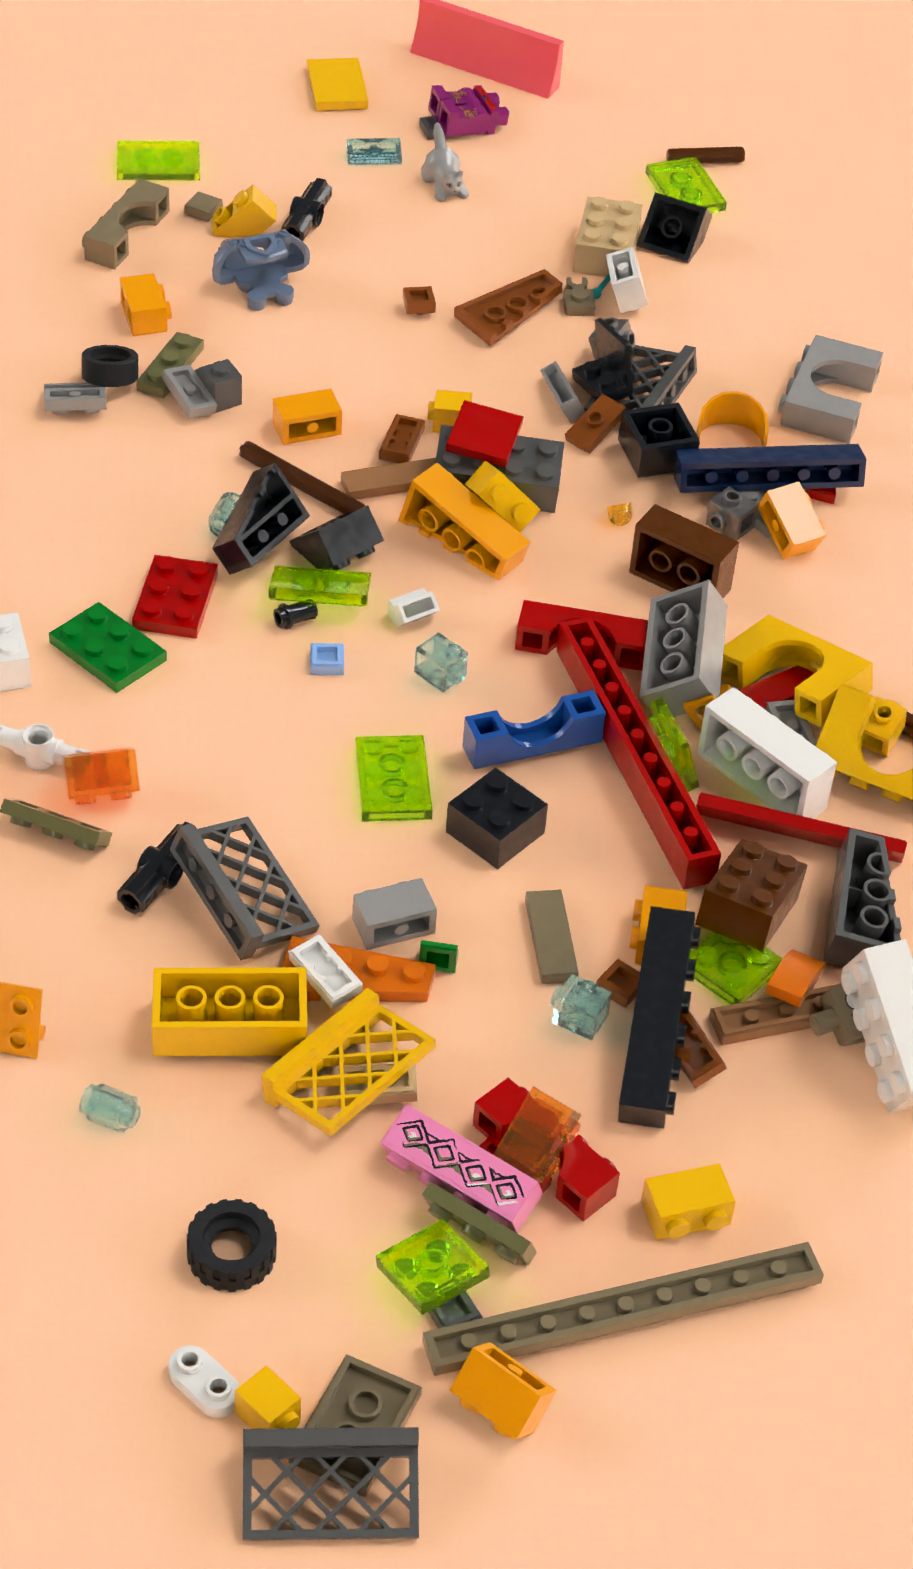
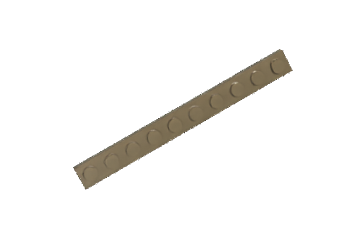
M808 1241L423 1332L422 1342L434 1376L461 1370L472 1348L488 1342L493 1343L513 1358L822 1283L824 1274Z

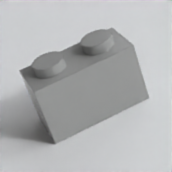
M422 878L401 881L397 884L353 894L352 920L366 950L435 933L437 908Z

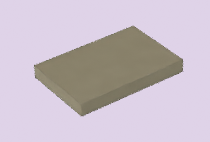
M346 1354L304 1428L404 1427L422 1395V1387ZM382 1458L368 1460L376 1466ZM289 1459V1463H292L295 1459ZM303 1459L297 1465L320 1477L326 1473L315 1459ZM338 1459L323 1460L331 1467ZM346 1459L335 1472L354 1489L370 1471L359 1459ZM331 1476L327 1479L338 1484ZM373 1476L358 1491V1494L366 1497L376 1477Z

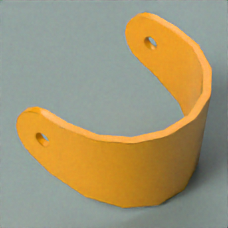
M739 391L722 392L711 397L702 407L696 433L699 439L701 432L709 426L719 423H732L752 430L760 438L762 447L767 445V414L761 403L752 396Z

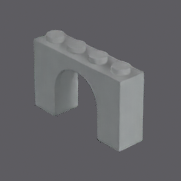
M815 335L811 345H805L802 359L797 362L794 378H790L786 395H782L778 406V412L782 413L780 425L850 444L857 428L862 403L828 394L816 386L836 383L872 392L879 376L884 352Z

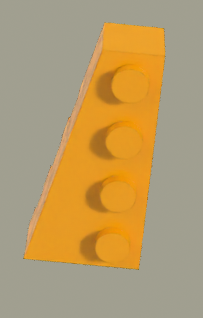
M435 463L412 480L398 521L406 526L412 523L419 527L418 533L426 538L434 536L443 542V548L451 553L459 551L464 554L466 562L496 580H500L523 562L531 543L521 532L512 527L496 511L492 510L474 492L465 487L438 463Z

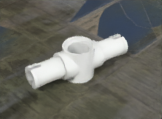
M0 724V746L11 749L16 755L24 757L25 764L33 770H46L51 766L59 764L85 772L91 763L92 752L90 750L64 743V740L54 737L51 727L45 724H33L21 730Z

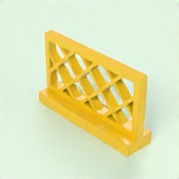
M366 988L261 1074L264 1101L275 1108L280 1104L284 1105L331 1137L389 1086L402 1077L412 1065H416L436 1048V1039L380 1005L379 995ZM381 1020L392 1026V1031H369ZM414 1040L419 1043L415 1049L398 1050L397 1041ZM393 1042V1051L371 1052L370 1043ZM352 1044H366V1053L344 1054L343 1052ZM394 1062V1066L389 1071H371V1063ZM367 1063V1073L344 1074V1065ZM339 1065L340 1075L317 1076V1073L324 1067ZM368 1084V1089L362 1094L345 1095V1085ZM340 1086L341 1095L318 1097L317 1087ZM300 1088H313V1097L295 1098L292 1094ZM341 1106V1111L331 1120L318 1113V1108Z

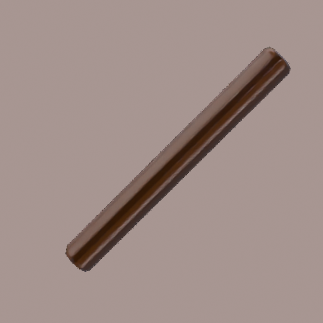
M245 441L239 448L240 457L260 468L276 462L290 485L342 514L366 506L362 502L251 441Z

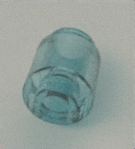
M233 492L222 494L208 518L209 529L215 536H219L240 497L239 494Z
M101 1083L99 1085L90 1084L85 1089L80 1100L79 1111L85 1114L86 1119L119 1133H124L128 1128H133L138 1122L141 1107L138 1106L136 1096Z

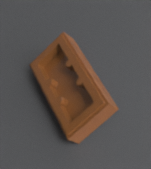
M602 394L565 433L566 441L590 454L620 422L621 411L627 410L626 407Z
M396 414L380 447L379 460L393 463L411 461L425 429V420Z
M689 1011V1014H681L680 1024L687 1025L684 1048L676 1047L675 1057L682 1058L681 1069L693 1087L696 1088L726 1070L727 1067Z

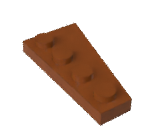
M543 269L454 307V317L491 346L562 293L563 283Z

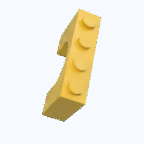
M769 614L724 645L721 679L740 689L749 686L767 672L778 668L798 665L814 672L812 676L795 687V715L820 728L825 724L840 684L865 693H869L873 688V662Z
M840 684L816 744L818 749L827 753L837 762L834 778L839 773L850 777L848 784L867 791L869 785L881 789L880 796L900 803L901 798H905L913 802V768L900 774H884L871 768L863 756L862 736L876 703L875 697Z

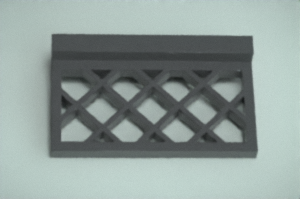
M635 345L633 355L631 356V368L635 377L632 383L641 382L642 384L633 386V395L628 396L630 400L620 404L624 405L627 410L675 403L697 373L696 347L685 345L680 353ZM634 356L645 357L636 361L633 360ZM666 361H667V362H672V363H670V364L663 365V366H661V365L659 364V363H663V362H666ZM648 366H653V367H654V368H652V369L645 370V371H641V370H640L641 368H645V367H648ZM661 377V379L655 381H648L650 378ZM649 392V395L640 398L636 397V395ZM591 397L584 406L585 412L596 401L594 398Z
M248 816L196 829L193 823L179 827L170 851L240 961L253 957L255 951L259 948L291 940L292 936L301 937L317 932L320 926ZM243 830L250 843L247 844L232 838L230 834ZM204 839H210L222 844L220 851L208 848ZM226 846L244 853L243 862L225 855ZM250 856L263 861L268 868L267 872L247 864ZM220 864L239 871L237 880L227 876L220 867ZM246 874L263 881L261 889L241 882L243 875ZM271 884L282 889L286 895L285 899L266 892L267 885ZM238 892L257 899L255 907L245 904L238 895ZM262 901L280 908L279 917L260 910ZM286 911L299 916L303 924L297 925L284 920ZM256 919L274 926V932L264 935L256 923Z
M419 1427L243 1429L242 1540L419 1539ZM382 1458L376 1466L368 1460ZM390 1458H409V1476L396 1489L379 1470ZM279 1459L295 1460L286 1467ZM303 1459H315L326 1471L310 1489L291 1472ZM323 1459L338 1460L330 1467ZM346 1459H359L370 1471L354 1489L335 1472ZM252 1460H271L282 1471L266 1490L252 1478ZM330 1476L348 1493L331 1512L313 1494ZM373 1476L392 1493L376 1511L357 1494ZM286 1477L304 1493L288 1512L269 1495ZM408 1484L409 1501L401 1494ZM252 1486L261 1494L253 1503ZM308 1498L327 1516L315 1529H303L291 1517ZM352 1498L370 1515L359 1529H347L335 1517ZM397 1498L409 1510L410 1528H391L379 1515ZM266 1499L282 1518L271 1530H251L252 1511ZM374 1520L382 1527L366 1529ZM287 1521L295 1530L279 1529ZM332 1521L339 1529L323 1528Z

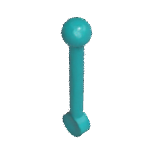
M609 273L600 285L593 289L594 299L601 297V291L611 280Z

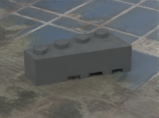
M849 828L837 855L823 957L824 962L844 967L863 949L901 940L900 917H896L894 906L896 895L895 890L891 889L889 877L891 870L885 839L882 836Z

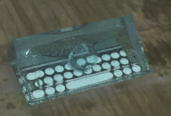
M401 138L346 139L345 151L348 166L402 165Z

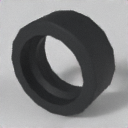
M98 345L87 348L81 354V377L87 383L102 387H121L133 384L138 380V353L133 349L118 345Z

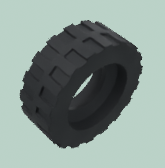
M223 1199L217 1203L206 1205L205 1209L199 1210L194 1215L195 1219L193 1222L190 1221L188 1226L187 1261L188 1265H191V1272L200 1279L202 1284L205 1286L209 1285L217 1291L228 1290V1292H236V1290L241 1289L245 1291L251 1289V1286L255 1284H260L264 1281V1277L271 1273L273 1262H276L277 1231H275L273 1220L269 1219L268 1213L264 1209L261 1210L255 1203L244 1202L243 1199ZM233 1230L244 1232L249 1236L252 1248L244 1258L225 1260L217 1257L212 1250V1241L221 1232Z

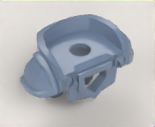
M285 229L242 239H226L221 242L218 251L214 254L212 278L214 282L220 285L235 282L240 291L247 293L248 307L251 310H263L266 299L274 297L277 304L287 306L293 302L294 288L283 283L288 280V273L301 271L309 265L310 251L303 241L289 234Z

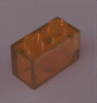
M133 747L61 755L66 797L69 800L75 799L76 805L96 803V796L110 795L111 800L132 798L131 792L140 791L136 752Z
M533 1086L493 1155L542 1184L545 1177L547 1179L551 1178L560 1164L558 1155L565 1143L570 1144L577 1136L581 1126L578 1121L582 1115Z

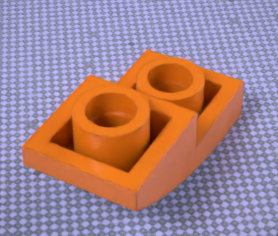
M791 949L767 983L765 994L800 1008L809 990L813 989L826 962Z

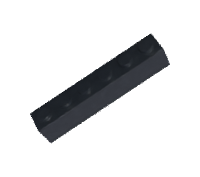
M653 906L650 908L619 1100L618 1122L664 1129L666 1114L674 1115L677 1092L670 1091L671 1080L679 1081L682 1058H676L675 1053L676 1047L684 1048L687 1025L680 1024L681 1014H689L692 992L685 991L686 981L694 982L696 959H690L691 949L698 950L701 927H694L695 912Z

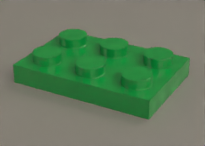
M100 602L95 603L49 632V643L116 693L167 661V651Z

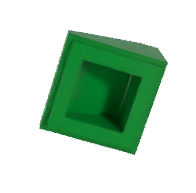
M421 940L419 961L436 964V971L455 973L459 954L458 945Z

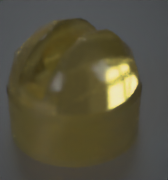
M631 502L607 506L610 521L616 526L628 524L633 515Z

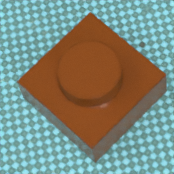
M432 286L403 287L402 298L406 314L422 315L425 313H435L436 302Z
M617 959L596 980L595 990L626 1008L636 998L640 971Z

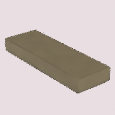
M562 889L526 891L525 903L541 983L578 981L579 972Z

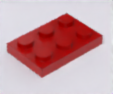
M154 555L132 618V626L141 631L197 639L218 576V564Z

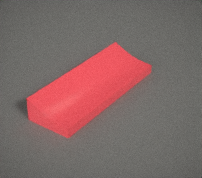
M420 0L417 25L410 53L549 99L560 87L564 41L442 0Z

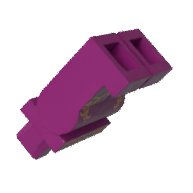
M432 85L428 110L435 117V121L440 123L446 137L485 132L487 135L495 134L496 126L507 125L509 118L507 107H499L500 99L496 92L486 93L482 85H474L473 89L465 87L458 91H446L442 85Z

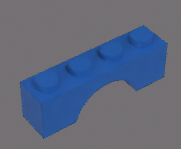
M594 690L561 696L556 706L549 713L528 723L508 722L500 716L497 710L466 716L464 719L462 746L473 769H479L602 742L606 712Z

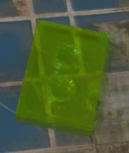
M118 140L117 180H138L139 178L143 180H200V141Z
M696 157L646 164L645 173L659 194L705 207L710 213L726 211L727 201Z
M274 566L269 585L268 599L366 607L371 585V573Z

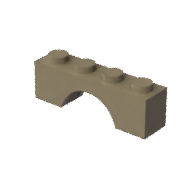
M139 178L98 219L97 223L89 231L85 232L82 238L85 260L115 270L129 255L127 230L143 225L157 226L170 212L169 187Z

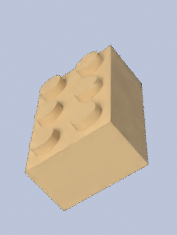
M587 196L575 245L573 272L606 277L609 273L606 254L629 247H634L635 251L643 204L634 203L629 200L618 201L601 196Z

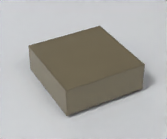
M198 191L184 205V213L209 222L213 218L214 213L223 206V199Z

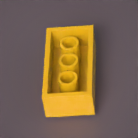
M306 967L154 968L152 1003L153 1056H284L307 1037Z

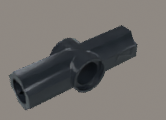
M316 178L315 181L309 183L301 197L295 196L293 198L289 216L282 225L281 230L285 229L289 234L304 241L313 226L319 227L323 219L324 208L332 197V187L325 179Z
M185 821L183 824H177L157 847L151 845L143 851L136 871L117 891V900L121 902L125 910L135 915L138 912H144L164 888L170 890L178 884L184 871L170 851V847L179 827L190 824L189 822Z

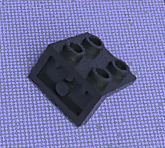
M602 318L595 319L597 359L573 368L572 379L595 400L602 394L615 401L633 395L632 382L635 377L631 368L632 346L627 339H624L616 332L613 326L608 325Z

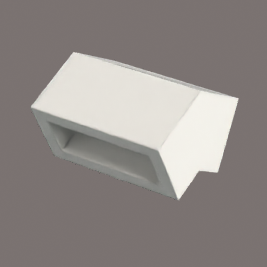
M425 588L388 600V616L397 627L418 621L440 611L433 591L428 593Z

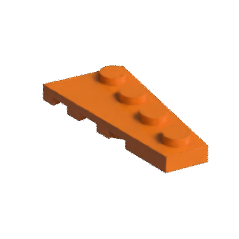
M296 936L291 937L282 967H295L289 960V951L309 939ZM328 943L363 983V991L366 988L374 991L379 995V1001H428L435 977L436 964ZM307 981V1001H321V996ZM356 996L352 997L347 1001H352Z

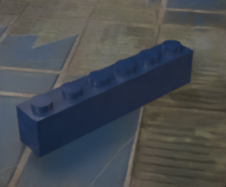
M859 444L675 449L674 479L680 493L722 492L729 486L736 491L772 490L796 482H800L803 489L864 487L867 458Z

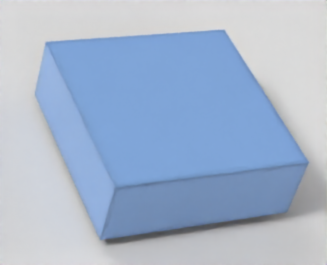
M311 643L310 675H344V644Z

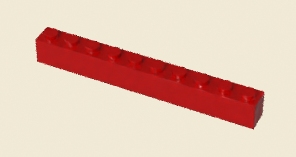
M589 616L560 622L556 652L578 693L594 690L604 708L606 716L603 740L683 890L709 884L719 870L722 853L593 619Z

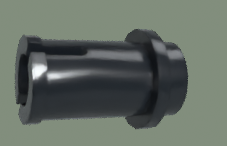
M308 598L290 605L280 604L278 608L274 609L273 616L279 628L290 629L293 624L315 619L318 616V609L315 601L312 598Z

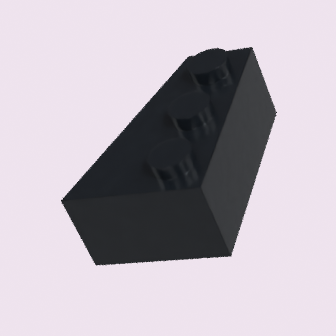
M276 462L252 473L212 547L229 575L254 566L310 517V514Z

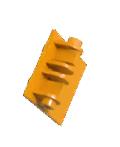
M0 982V1052L38 1058L39 1040L43 1041L46 1032V1026L40 1025L43 989Z

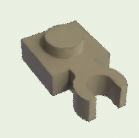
M567 277L563 296L566 316H595L596 305L593 289H587V278L582 277V283L575 284L571 281V277Z

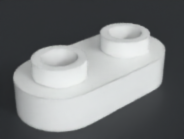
M183 1346L173 1352L169 1359V1378L172 1384L207 1416L223 1418L231 1415L235 1411L234 1390L239 1387L237 1380L204 1349L198 1346ZM186 1362L196 1363L194 1366L190 1367L184 1365V1363ZM217 1387L225 1389L222 1393H214L212 1390Z

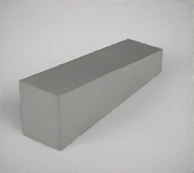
M554 361L540 371L570 424H573L585 413V410L557 361Z

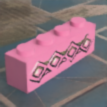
M408 1104L404 1106L380 1142L387 1154L385 1159L392 1166L403 1172L407 1168L419 1174L418 1180L425 1186H428L430 1181L516 1233L519 1232L543 1195L538 1181Z

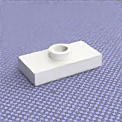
M320 934L289 951V960L295 967H306L307 981L331 1009L363 992V983Z

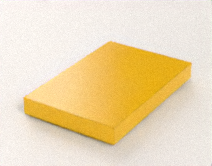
M359 58L307 59V72L316 111L368 109L369 100Z

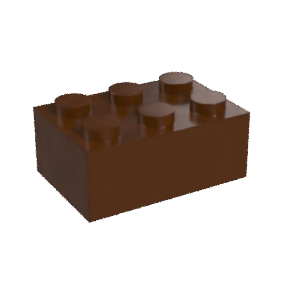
M654 504L635 525L629 573L670 592L710 580L724 599L731 591L739 542Z
M741 839L704 889L695 925L763 952L798 900L808 865L797 861L790 855L780 854L764 848L757 842Z

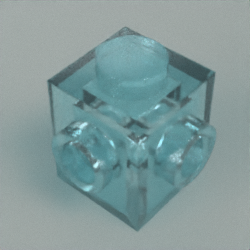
M438 632L416 647L414 672L441 692H445L453 685L461 683L466 677L468 652Z
M571 974L564 986L558 985L550 1000V1006L554 1007L552 1023L592 1041L609 1015L612 991L600 987L590 980H585Z

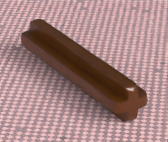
M742 146L669 148L666 152V160L669 165L742 163L745 160V150Z

